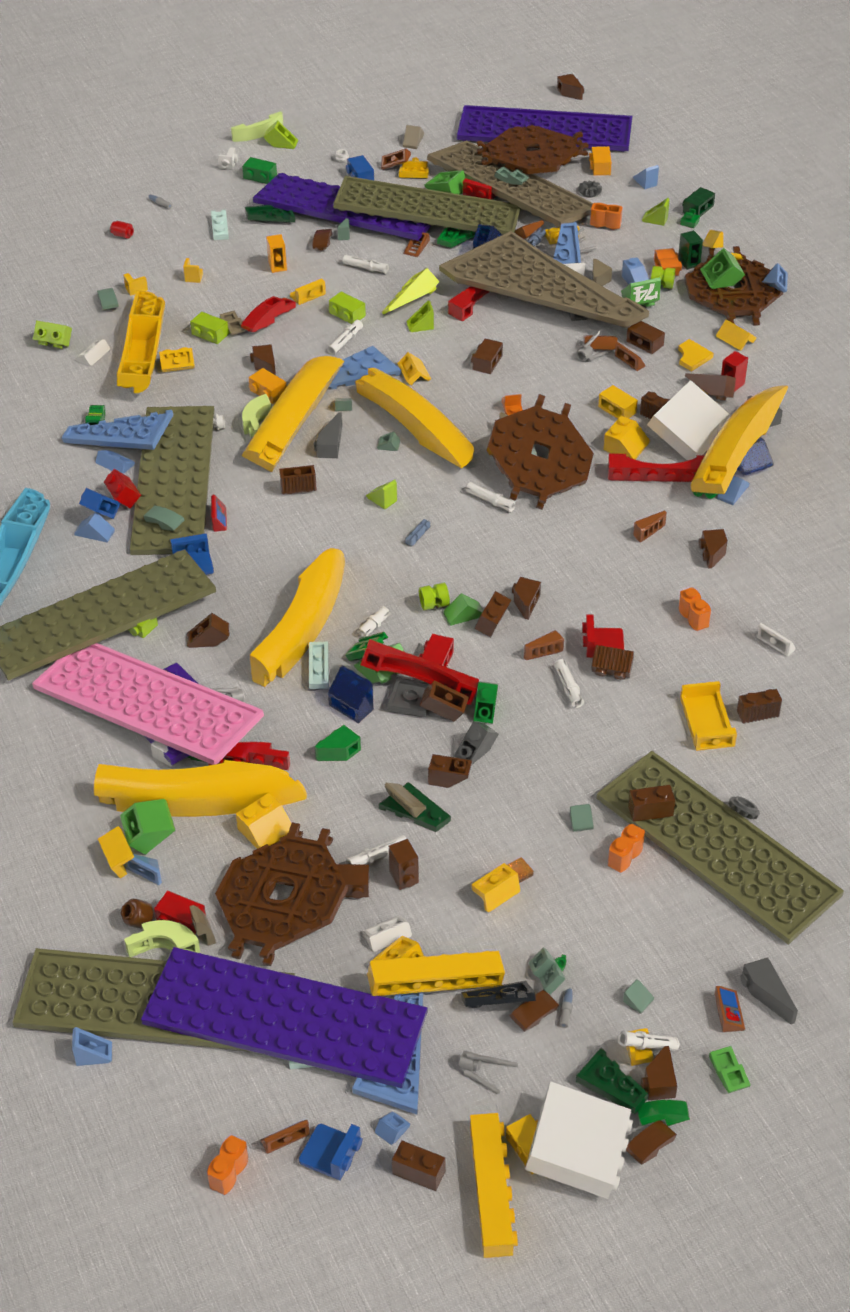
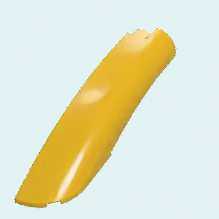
M136 290L129 313L123 354L117 372V386L123 388L134 387V393L143 392L148 388L158 353L165 301L162 297L157 298L154 293Z
M320 356L307 361L271 408L244 450L242 457L273 472L304 422L319 404L342 367L344 360L333 356Z
M368 368V375L362 376L361 379L355 381L358 394L389 412L412 433L423 447L460 468L465 467L473 459L474 447L466 436L438 408L411 387L377 368Z
M788 385L771 387L757 393L744 402L730 416L707 450L691 482L692 492L726 493L746 453L762 435H766L786 394Z
M335 548L325 550L298 577L299 586L287 612L274 630L250 654L253 682L266 687L276 676L283 678L309 649V642L315 641L333 609L340 590L345 567V557L341 550Z
M224 760V763L204 767L164 770L98 764L94 780V796H98L100 803L115 804L117 811L124 812L134 803L165 799L171 817L236 814L268 793L282 806L307 799L306 790L299 780L294 781L289 777V773L282 769L268 765Z

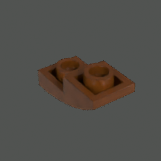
M332 229L316 230L313 238V249H327L330 245Z
M545 990L535 994L536 1001L524 1002L509 1015L524 1032L538 1025L542 1018L553 1013L559 1007V1004Z
M656 1121L628 1143L626 1151L642 1165L656 1157L659 1149L673 1142L677 1134L663 1121Z

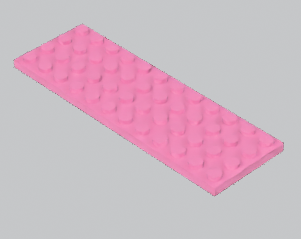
M98 643L58 659L32 683L35 690L212 765L218 764L264 716L262 709Z

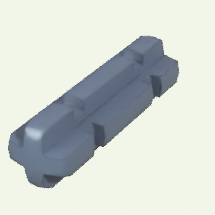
M423 519L405 538V543L413 546L430 528V521Z

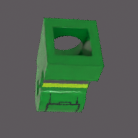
M90 405L85 423L96 425L99 424V421H104L106 416L105 405Z

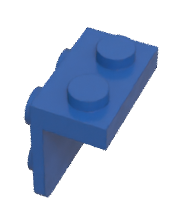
M206 533L170 539L172 554L185 549L206 575L214 573Z
M318 1124L299 1157V1163L341 1181L345 1171H348L351 1166L355 1152H358L362 1145L363 1138H361L360 1127L351 1124L347 1133H344L327 1125Z

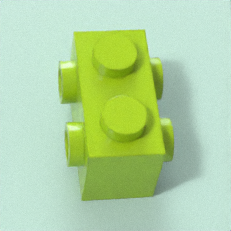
M36 320L33 340L38 341V344L48 346L49 343L59 349H62L63 346L69 347L72 328L66 325Z

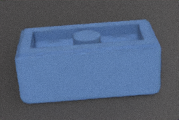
M111 450L98 451L96 457V464L111 471L116 469L123 474L135 465L134 461Z

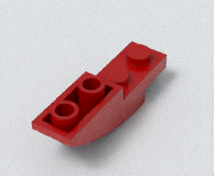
M272 296L250 312L242 322L241 328L248 330V332H257L261 328L268 327V325L275 323V317L296 308V302L287 298Z
M238 742L218 763H224V760L268 765L289 771L290 755L289 751L272 749V743Z

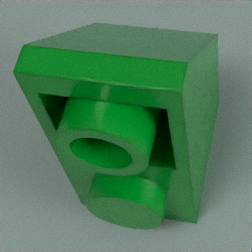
M479 681L473 721L493 724L498 691L497 683Z
M345 725L334 730L328 737L320 740L315 745L317 761H347L361 751L360 736Z

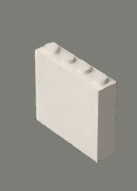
M690 380L651 418L647 426L688 461L696 458V455L706 454L714 438L731 415Z
M550 1081L544 1096L525 1170L608 1199L611 1191H616L619 1185L620 1177L617 1176V1171L620 1172L622 1169L624 1157H621V1153H625L629 1139L625 1138V1135L629 1134L633 1120L629 1119L631 1109Z

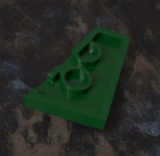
M272 205L245 207V214L248 220L295 222V215L292 210H283Z
M409 782L403 785V787L426 807L417 818H414L391 796H388L379 803L380 810H389L400 818L404 816L413 820L414 824L434 832L439 831L451 821V816Z
M602 1047L576 1075L577 1083L619 1106L631 1109L633 1114H636L648 1097V1093L631 1076L625 1075L620 1070V1065L615 1060L611 1061L606 1056V1051Z

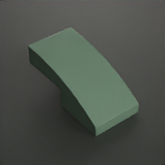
M504 167L497 170L494 177L501 181L515 185H521L529 179L528 176L518 170L512 173Z
M113 288L97 290L103 310L119 307Z
M153 506L144 515L146 522L158 523L160 528L164 530L174 531L184 521V517L160 506Z
M544 947L529 961L533 974L540 979L544 990L550 995L565 980L558 964Z

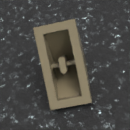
M406 125L403 141L404 148H418L424 136V131L420 126Z
M593 259V281L601 286L611 282L612 268L598 259Z

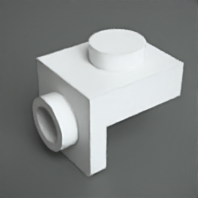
M230 147L227 155H218L219 169L233 170L235 163L238 162V154H236L235 148Z

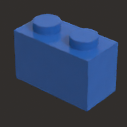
M364 155L347 159L346 172L351 177L374 180V169Z
M89 488L85 489L79 502L80 505L113 519L121 504Z

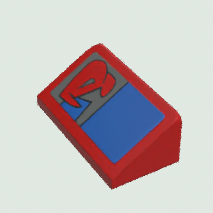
M213 494L211 496L214 532L226 531V506Z

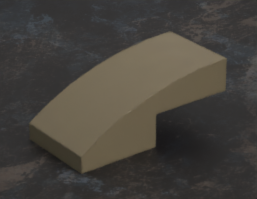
M235 310L220 314V319L228 321L230 335L246 331V329L241 328L242 320L238 318Z
M194 905L189 906L191 919L197 935L204 934L208 946L216 944L206 915Z

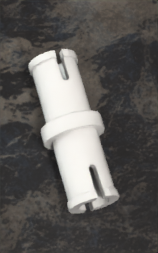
M382 606L374 615H370L367 621L357 629V632H360L359 635L366 637L374 629H378L381 623L391 615L388 612L389 609Z

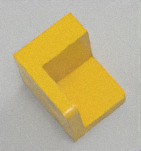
M186 258L183 265L185 282L200 283L203 269L199 268L198 265H190V259Z
M129 273L123 274L124 285L130 296L136 294V290L148 291L145 276L133 279Z
M648 1028L628 1031L633 1033L637 1031H643L646 1034H649ZM626 1046L631 1066L649 1063L654 1059L652 1049L650 1048L638 1050L632 1046Z

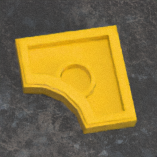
M691 339L678 345V351L683 355L679 365L691 372L714 356L713 352Z

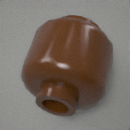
M130 899L121 908L123 922L127 926L142 929L141 924L152 921L154 916L152 905L140 899Z

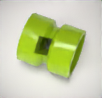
M653 266L651 279L660 277L663 288L673 289L676 269L666 268L664 270L660 266Z
M445 582L434 584L433 587L430 585L419 587V600L423 611L434 609L436 605L438 608L450 605L449 591Z

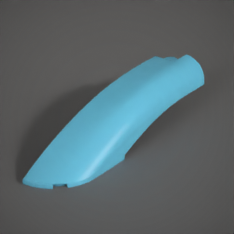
M26 487L1 521L0 607L24 570L50 511V502L44 498V494Z

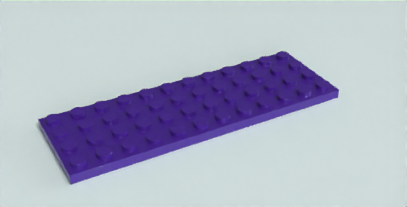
M464 105L457 140L490 142L509 128L534 125L568 136H573L576 132H582L583 137H579L577 140H582V143L587 142L589 146L586 149L592 150V147H609L610 150L624 152L629 151L633 116Z
M279 173L253 197V203L272 205L275 208L292 210L296 213L340 223L348 219L349 225L417 241L422 237V232L426 233L431 227L427 223H414L409 220L401 221L397 218H384L379 215L371 216L367 213L338 210L334 208V201L340 189L339 185H329L325 182L302 179L299 176H289L285 173Z
M173 947L143 1013L141 1022L143 1025L402 1088L428 1013V1007L382 996H372V994Z

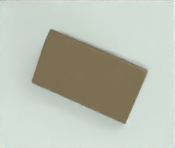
M387 782L384 784L388 794L414 818H417L426 809L425 805L402 785Z

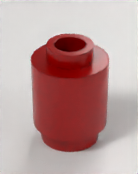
M113 221L110 226V232L115 236L129 239L134 234V228L130 223Z

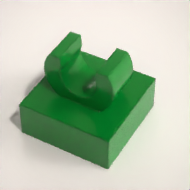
M690 208L689 212H686L681 218L680 225L695 228L700 221V216L695 215L696 210Z

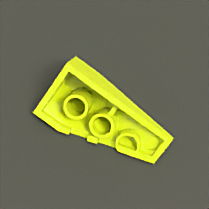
M428 268L416 273L404 284L402 290L395 295L396 298L382 311L383 315L427 293L432 294L437 289L435 286L439 281Z

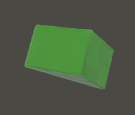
M461 593L444 610V615L450 626L480 618L483 609L478 601Z

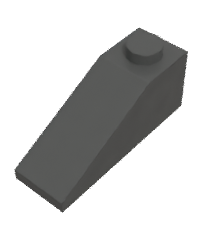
M338 412L318 433V439L314 441V451H317V458L338 459L343 427L342 412Z
M769 958L744 964L743 972L740 976L743 986L747 987L750 994L788 1023L794 1024L798 1010Z

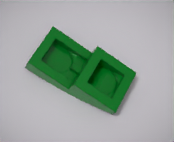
M648 1101L638 1110L642 1126L665 1119L667 1126L690 1120L686 1101Z

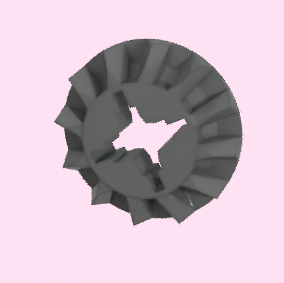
M595 180L583 181V183L579 184L578 191L582 195L592 197L602 192V186L599 182H595Z
M740 796L730 798L728 804L737 814L748 819H757L760 815L757 806L751 801Z

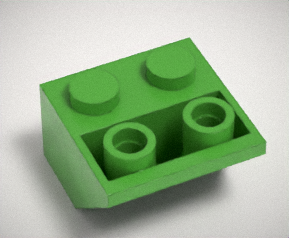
M165 799L134 803L120 815L129 846L145 855L176 831Z

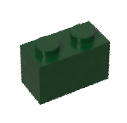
M702 187L698 188L684 199L682 203L683 213L689 212L691 208L696 210L695 215L701 217L714 206L715 193Z
M694 230L680 234L678 260L681 261L686 270L695 268L701 263L703 239Z

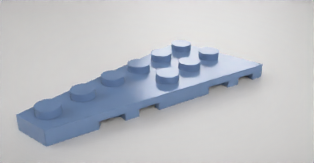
M371 346L342 359L344 363L329 387L332 390L337 389V386L343 384L346 387L356 385V380L368 375V368H377L388 375L395 374V376L401 375V369L374 346Z
M166 410L164 414L154 412L146 417L135 415L114 419V422L106 423L104 420L99 421V424L96 425L86 423L68 426L62 436V440L64 443L154 450L174 414L172 410Z
M423 992L396 994L394 997L395 1000L423 1006ZM421 1034L402 1088L357 1077L352 1088L353 1094L418 1115Z

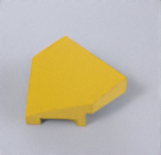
M417 157L412 158V161L403 163L399 169V177L428 178L429 175L428 161H419Z

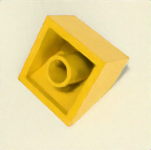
M620 416L604 434L603 450L613 454H626L627 457L636 460L650 443V439L636 421Z
M270 793L236 813L238 830L257 849L266 844L270 846L279 842V838L288 834L292 824L282 805Z

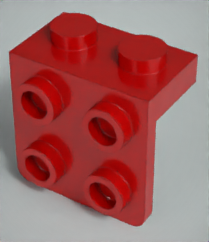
M467 178L463 180V195L494 200L497 196L492 193V186Z
M586 614V622H582V633H585V636H583V647H586V658H593L596 645L624 650L622 628H594V614Z

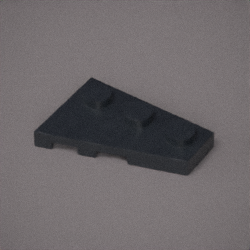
M527 981L461 992L462 1001L469 1008H478L482 1005L536 1001L535 992Z

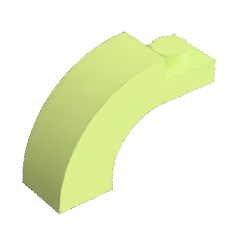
M267 394L254 398L244 407L242 421L245 435L249 434L250 437H253L260 427L259 423L266 418L271 410V402Z
M157 920L141 924L142 932L132 934L124 939L129 957L154 948L172 950L173 947L200 953L199 941L196 935L189 928L173 921Z

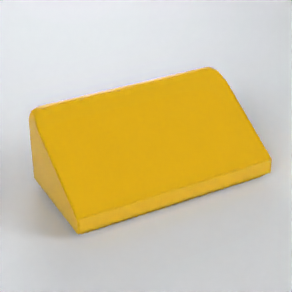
M709 230L703 241V246L722 248L723 232Z

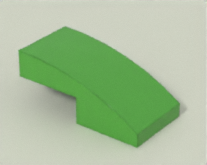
M732 1046L709 1053L713 1067L728 1093L751 1086L743 1065H739Z

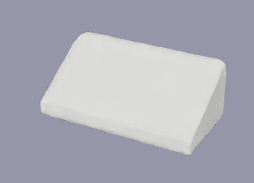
M105 339L94 341L75 357V360L92 366L110 350V347Z
M759 624L757 638L786 656L795 651L796 647L792 641L766 625Z
M401 915L362 931L364 938L374 952L390 946L401 936L407 938L412 936L409 922Z

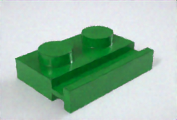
M380 632L359 638V643H355L345 656L349 661L361 660L369 639L383 644V640L387 639L388 636L385 632Z

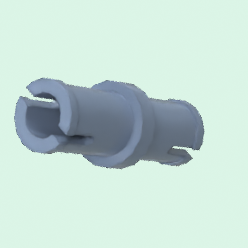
M538 228L535 233L529 236L527 242L534 247L538 245L546 235L545 229L541 232L543 228Z

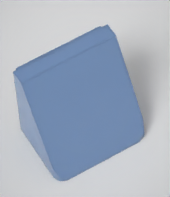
M392 1111L379 1119L375 1133L393 1145L411 1124Z

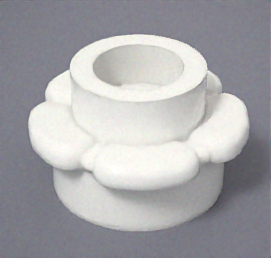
M340 149L336 151L335 159L339 162H345L349 158L347 150Z
M216 414V417L213 418V426L218 431L225 428L224 415Z

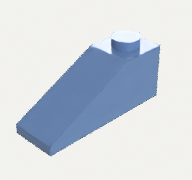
M637 257L623 260L622 277L628 285L630 283L650 280L644 265Z

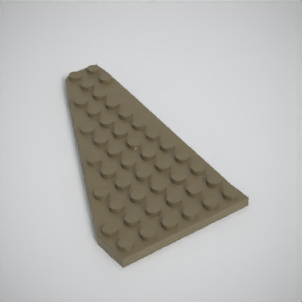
M512 231L439 265V271L458 284H465L489 292L521 299L522 301L619 325L624 328L649 317V311L627 297L622 298L560 263Z

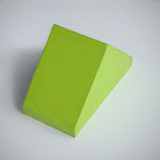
M666 198L646 211L642 221L664 226L668 219L670 199Z
M429 300L406 321L410 332L434 330V310Z
M394 479L378 486L366 494V497L383 509H387L397 502L396 480Z

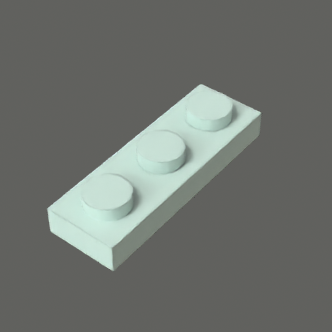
M328 641L309 642V689H329Z

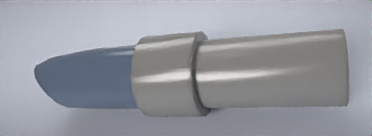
M151 194L148 196L149 199L160 206L168 209L172 207L171 203L161 197Z
M571 988L565 991L563 1003L561 1004L559 1025L562 1028L568 1027L572 1012L573 991Z

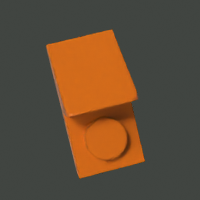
M521 394L507 395L502 398L505 414L511 415L523 410Z

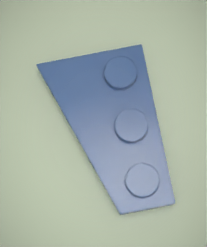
M577 222L561 224L553 259L562 264L581 263Z

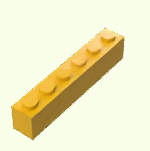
M483 951L390 960L378 959L370 961L367 977L372 996L498 986L502 985L505 970L499 951Z
M498 1113L470 1115V1133L483 1257L513 1256V1248L518 1246L517 1231H512L511 1226L512 1223H515L514 1208H509V1201H512V1188L507 1186L506 1179H510L509 1164H504V1158L507 1157L506 1143L501 1141V1136H505L504 1122H499Z

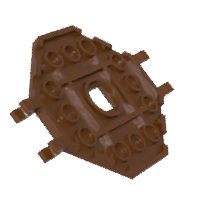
M534 125L527 127L516 126L507 129L488 144H485L483 141H477V146H482L481 149H477V154L487 157L485 160H481L482 165H488L489 163L498 165L502 163L509 169L516 170L518 168L523 170L525 174L557 172L560 166H565L571 161L572 157L578 155L588 156L587 150L583 151V149L588 148L589 145L587 142L582 143V140H577L579 137H583L582 132H576L573 136H568ZM526 148H538L540 150L527 151Z
M733 246V252L741 254L743 260H737L745 274L738 281L741 284V288L722 287L712 289L700 270L714 257L715 248H709L707 260L704 263L698 264L694 271L688 272L685 275L684 281L689 299L727 316V320L735 324L734 319L736 316L752 315L753 326L760 325L759 318L761 317V312L783 295V292L763 283V280L771 270L764 267L765 264L746 259V256L741 254L740 247Z
M539 394L533 407L495 420L486 451L490 456H493L496 466L509 480L508 483L512 488L509 499L516 501L519 492L522 491L539 497L536 508L543 510L544 504L552 495L556 493L561 494L571 490L574 486H581L586 483L594 453L568 418L571 404L565 403L561 414L542 408L545 396ZM533 445L545 446L549 450L548 458L545 459L531 454Z
M292 822L288 834L279 838V842L270 846L266 844L252 851L253 854L243 859L238 857L232 860L215 893L235 936L228 946V949L233 951L232 958H241L244 944L246 943L264 947L260 951L259 956L264 958L262 961L263 965L271 966L274 961L275 950L333 922L347 893L348 886L327 848L333 842V837L329 836L330 829L322 828L316 841L302 838L304 833L299 831L300 824ZM277 883L294 887L288 898L284 900L270 898Z

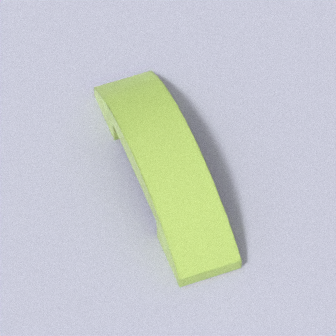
M280 111L271 114L269 119L248 126L241 124L231 127L232 141H249L264 137L266 130L277 120L283 125V113Z

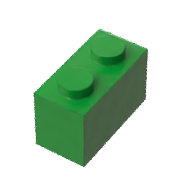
M250 157L242 166L243 179L268 184L277 176V165L274 162Z

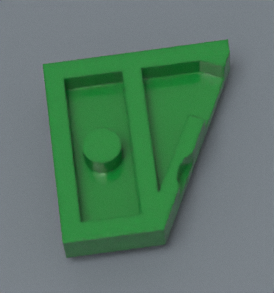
M452 227L445 228L438 237L437 244L452 248L475 237L476 233Z

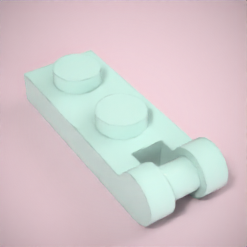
M221 210V212L211 211L214 240L229 239L226 210Z

